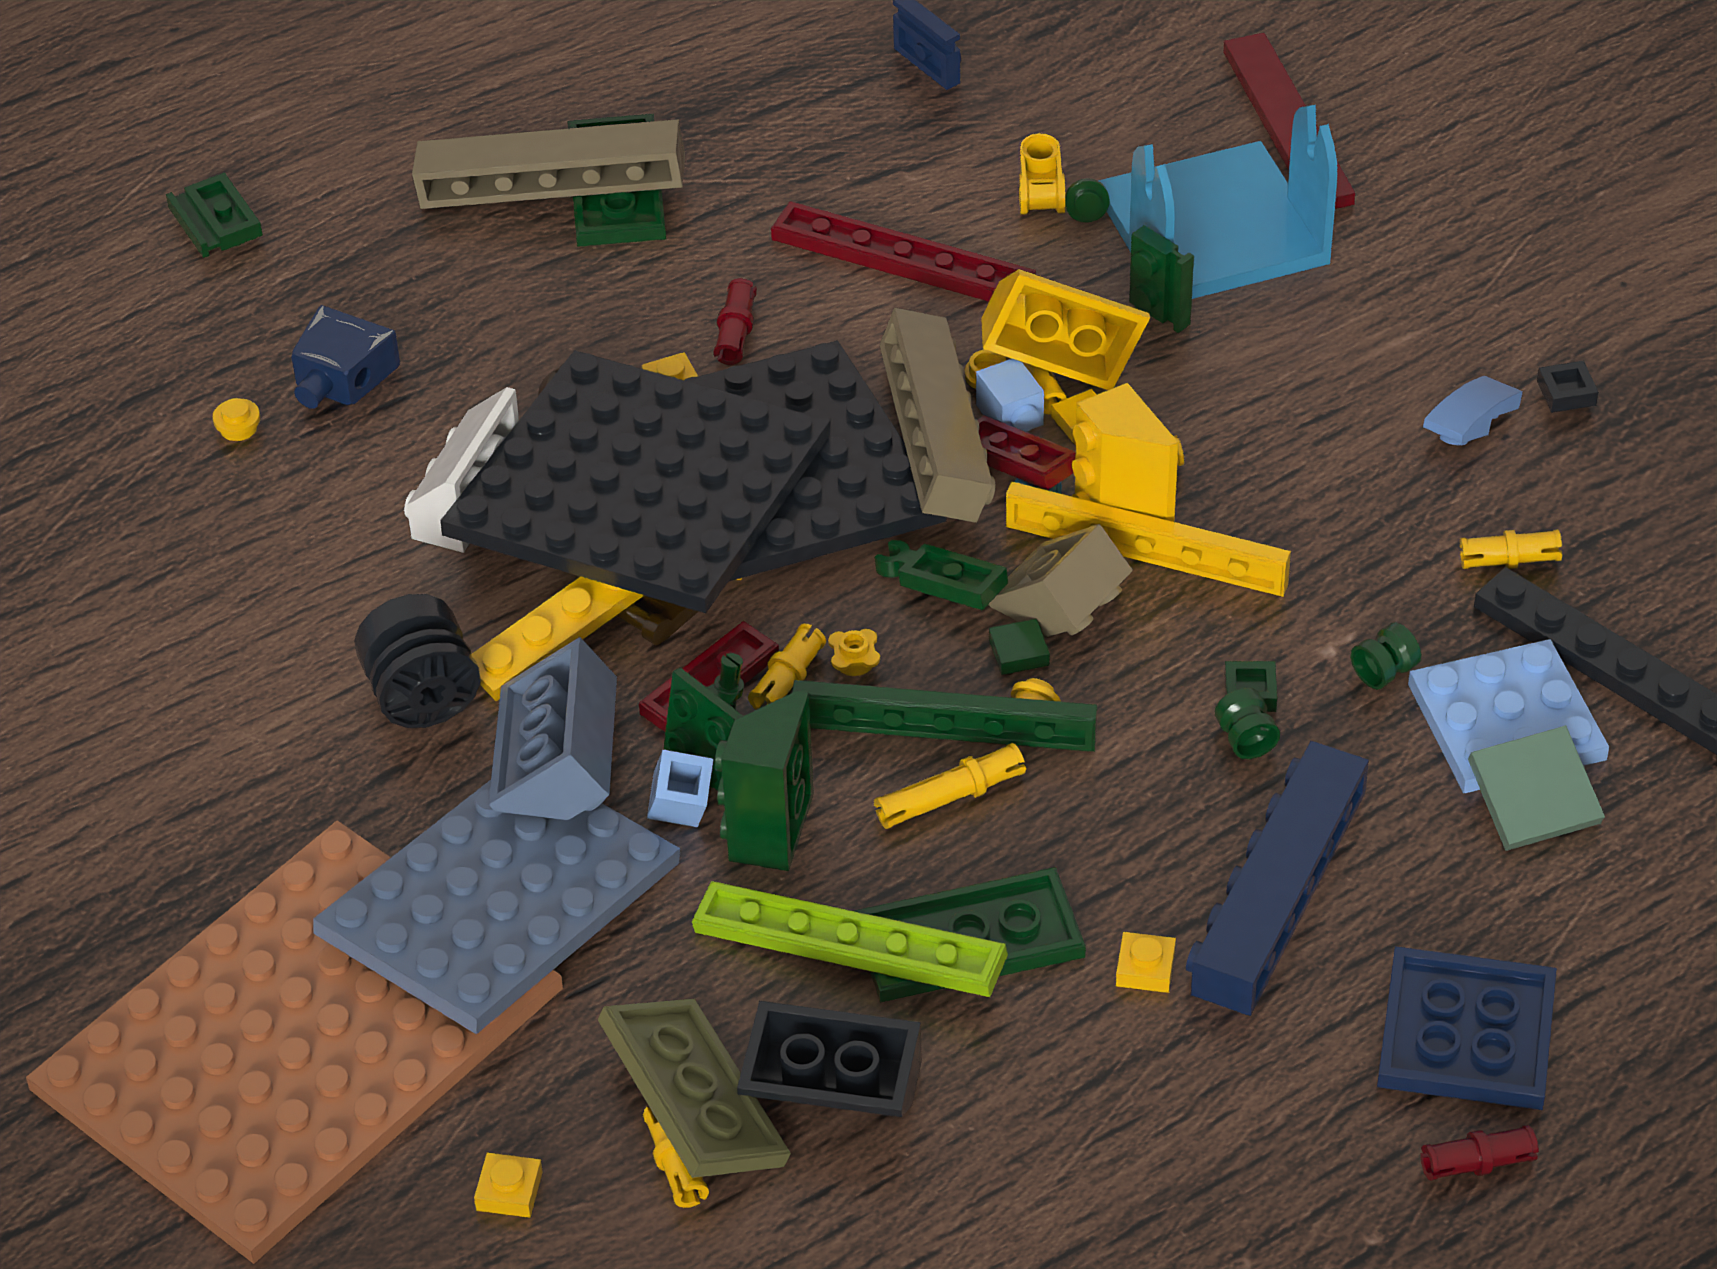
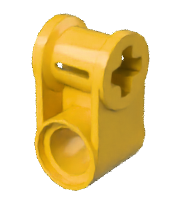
M1032 134L1021 142L1019 174L1020 215H1027L1029 210L1056 209L1058 214L1065 213L1064 173H1062L1060 145L1058 140L1048 134Z

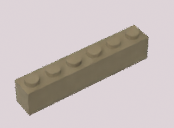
M679 119L417 141L412 176L421 209L683 187L685 150Z
M894 308L880 342V349L922 513L977 523L984 505H989L993 499L995 479L993 476H990L987 465V450L982 447L979 437V422L977 419H974L972 412L971 394L966 390L963 379L964 369L959 364L956 354V340L951 337L945 317Z

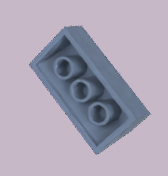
M581 637L501 686L488 804L495 812L570 820L584 810L591 811L597 808L610 794L617 676Z

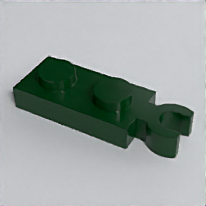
M890 540L888 542L890 557L877 554L874 557L876 572L883 577H899L900 586L980 610H984L1008 584L1007 567L925 543L917 551L909 549L908 544L903 541Z

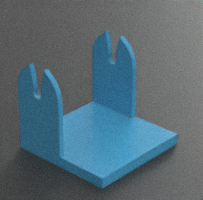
M1316 105L1302 106L1295 112L1292 125L1288 182L1261 141L1155 167L1153 144L1138 146L1133 153L1131 173L1098 180L1106 187L1109 194L1110 203L1106 212L1130 253L1132 233L1145 225L1178 245V252L1185 256L1187 253L1194 255L1192 299L1330 264L1337 189V158L1329 124L1320 126L1317 135Z

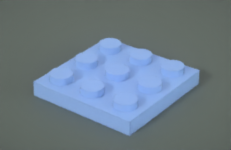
M1551 639L1416 669L1409 673L1408 685L1463 794L1480 790L1468 761L1471 752L1565 725L1583 766L1607 760L1609 745Z

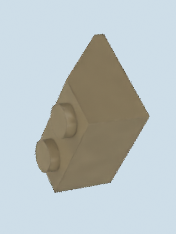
M1097 524L1043 542L1008 576V584L989 603V606L1018 622L1037 619L1042 635L1046 637L1066 631L1069 635H1074L1093 621L1094 617L1091 613L1098 606L1110 602L1122 591L1119 584L1133 570L1102 526Z

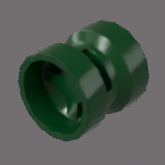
M1394 622L1379 630L1376 639H1365L1354 646L1351 650L1350 658L1359 678L1367 686L1377 690L1391 683L1395 679L1397 672L1406 673L1416 667L1421 662L1422 654L1420 646L1410 630L1404 625Z
M1253 688L1237 689L1225 695L1218 702L1215 708V717L1223 731L1228 733V742L1237 757L1242 759L1261 757L1277 745L1280 739V730L1273 717L1267 714V706L1259 691Z

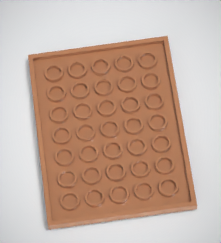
M336 821L26 1076V1080L31 1092L254 1264L563 989L562 977L552 970L478 1034H475L316 936L313 930V918L391 858L348 827Z

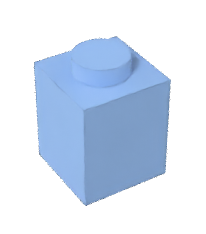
M1009 359L976 371V406L983 415L1025 432L1044 425V390L1021 361Z
M662 750L653 774L647 819L698 827L707 807L713 759Z

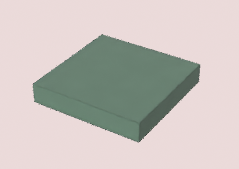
M1566 725L1471 752L1468 758L1505 851L1598 825L1605 818Z

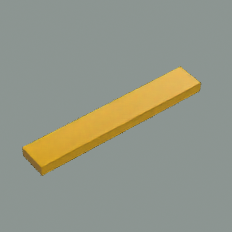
M1011 482L1006 492V527L1055 539L1100 524L1123 557L1282 597L1288 587L1291 551L1016 482Z

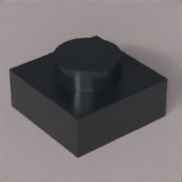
M1584 360L1539 367L1537 383L1551 413L1597 406L1599 392Z

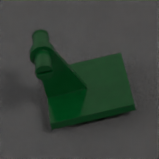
M728 653L726 657L722 656L720 675L715 678L714 684L705 687L682 668L673 671L663 749L712 758L710 787L717 791L722 777V772L715 770V756L720 740H728L734 720L743 716L736 711L737 699L742 696L744 682L740 678L743 659L734 653Z

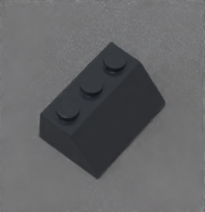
M759 1001L737 1086V1094L902 1117L913 1104L922 1063L921 1022Z

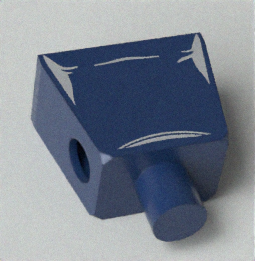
M320 305L292 352L295 380L298 385L294 390L297 400L308 408H316L325 397L345 405L357 403L399 367L400 358L396 331Z

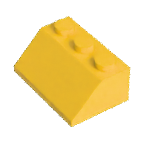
M1019 269L999 281L981 318L982 344L985 350L1110 390L1115 387L1150 319V314Z
M1128 383L1077 402L1076 425L1073 426L1076 454L1075 460L1072 462L1075 476V494L1072 497L1174 522L1178 441Z

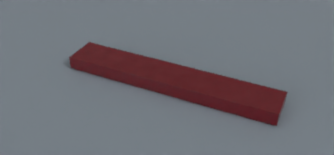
M1265 33L1224 40L1223 53L1289 170L1294 115L1299 107L1306 105ZM1316 124V131L1318 135L1319 128ZM1338 161L1335 209L1355 204V191Z
M789 201L771 227V240L988 302L999 281L1020 269L1036 275V270L792 201Z

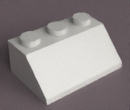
M506 387L469 409L458 427H453L450 430L445 447L437 458H433L429 462L421 484L417 490H412L406 499L404 512L405 516L409 518L412 539L462 553L465 552L469 543L442 536L440 520L519 421L515 389Z

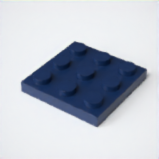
M1395 946L1377 1087L1543 1110L1557 968Z

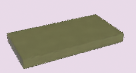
M695 999L603 1007L598 1022L692 1178L785 1166L791 1155L789 1149L757 1098L737 1094L741 1072Z

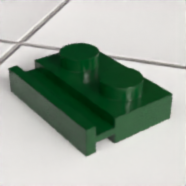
M225 172L184 187L185 193L174 196L172 192L166 194L168 208L203 258L208 257L209 250L219 247L223 251L263 236L260 221Z
M1145 225L1133 232L1131 235L1129 303L1138 310L1149 313L1150 316L1161 323H1165L1167 320L1174 324L1173 330L1177 333L1184 330L1191 324L1194 255L1191 253H1187L1185 256L1178 252V245Z

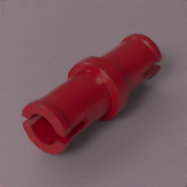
M743 278L730 281L725 307L720 310L717 317L719 334L713 355L714 357L718 356L717 360L726 365H734L742 360L746 335L750 334L754 324V317L751 312L757 288L756 286L753 287V282Z
M1525 1125L1521 1128L1485 1134L1482 1130L1471 1131L1465 1139L1433 1145L1426 1144L1421 1147L1423 1153H1420V1158L1425 1176L1428 1180L1433 1181L1441 1177L1474 1172L1475 1175L1482 1176L1490 1174L1493 1167L1525 1161H1536L1538 1159L1536 1153L1539 1152L1534 1130L1531 1126Z

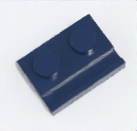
M893 0V5L898 8V12L893 14L894 49L946 90L960 84L961 53L955 44L956 41L960 40V34L917 0Z

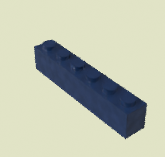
M1310 741L1301 759L1296 757L1292 759L1285 777L1284 784L1286 788L1282 794L1275 793L1272 796L1266 812L1265 821L1267 823L1263 831L1255 829L1247 847V861L1244 867L1237 865L1231 873L1226 890L1227 899L1224 904L1216 903L1207 922L1206 932L1208 934L1204 942L1196 941L1190 950L1186 971L1192 973V996L1248 1016L1252 1015L1365 795L1368 759L1314 741Z

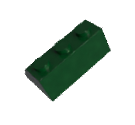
M801 690L734 720L728 740H720L715 756V770L722 772V777L718 788L717 802L718 805L725 806L720 826V838L727 840L728 859L731 862L789 871L814 795L809 692Z

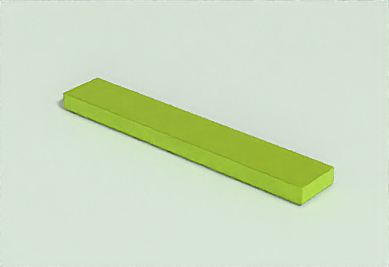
M711 881L692 920L695 933L986 997L991 996L1008 956L1006 944L714 881Z

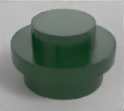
M1080 179L1074 182L1065 194L1066 210L1073 219L1079 222L1088 223L1100 219L1108 210L1110 203L1106 187L1095 179Z

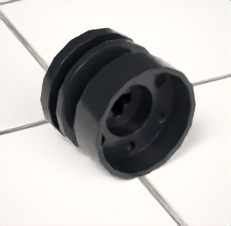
M407 594L390 599L372 610L359 625L354 639L356 654L366 677L371 681L372 691L377 697L381 712L391 723L405 728H426L443 723L462 712L476 696L481 682L479 667L471 655L469 646L463 640L461 628L453 611L444 600L429 594Z

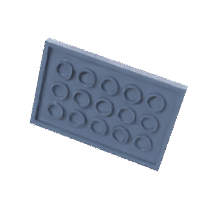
M490 780L313 918V930L316 936L471 1032L478 1034L679 864L680 848L603 803L591 811L584 810L570 820L495 812L488 805Z

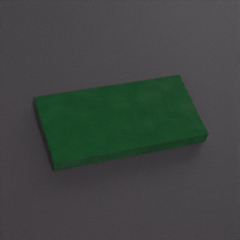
M654 114L567 121L568 129L653 122ZM661 189L573 196L577 247L666 239Z
M1056 867L853 910L859 913L1006 944L1008 956L999 976L1085 958L1086 945ZM870 971L880 1003L945 988Z

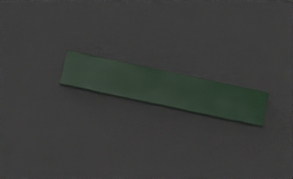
M802 680L794 681L792 693L798 690L809 692L810 726L814 729L1007 745L1014 743L1019 746L1095 752L1097 729L1096 704Z

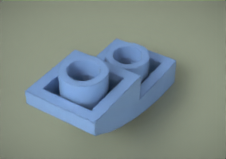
M1487 376L1479 377L1464 384L1442 400L1424 419L1423 428L1440 434V439L1448 444L1466 445L1468 441L1488 435L1492 419L1498 418L1501 414L1519 409L1523 391Z

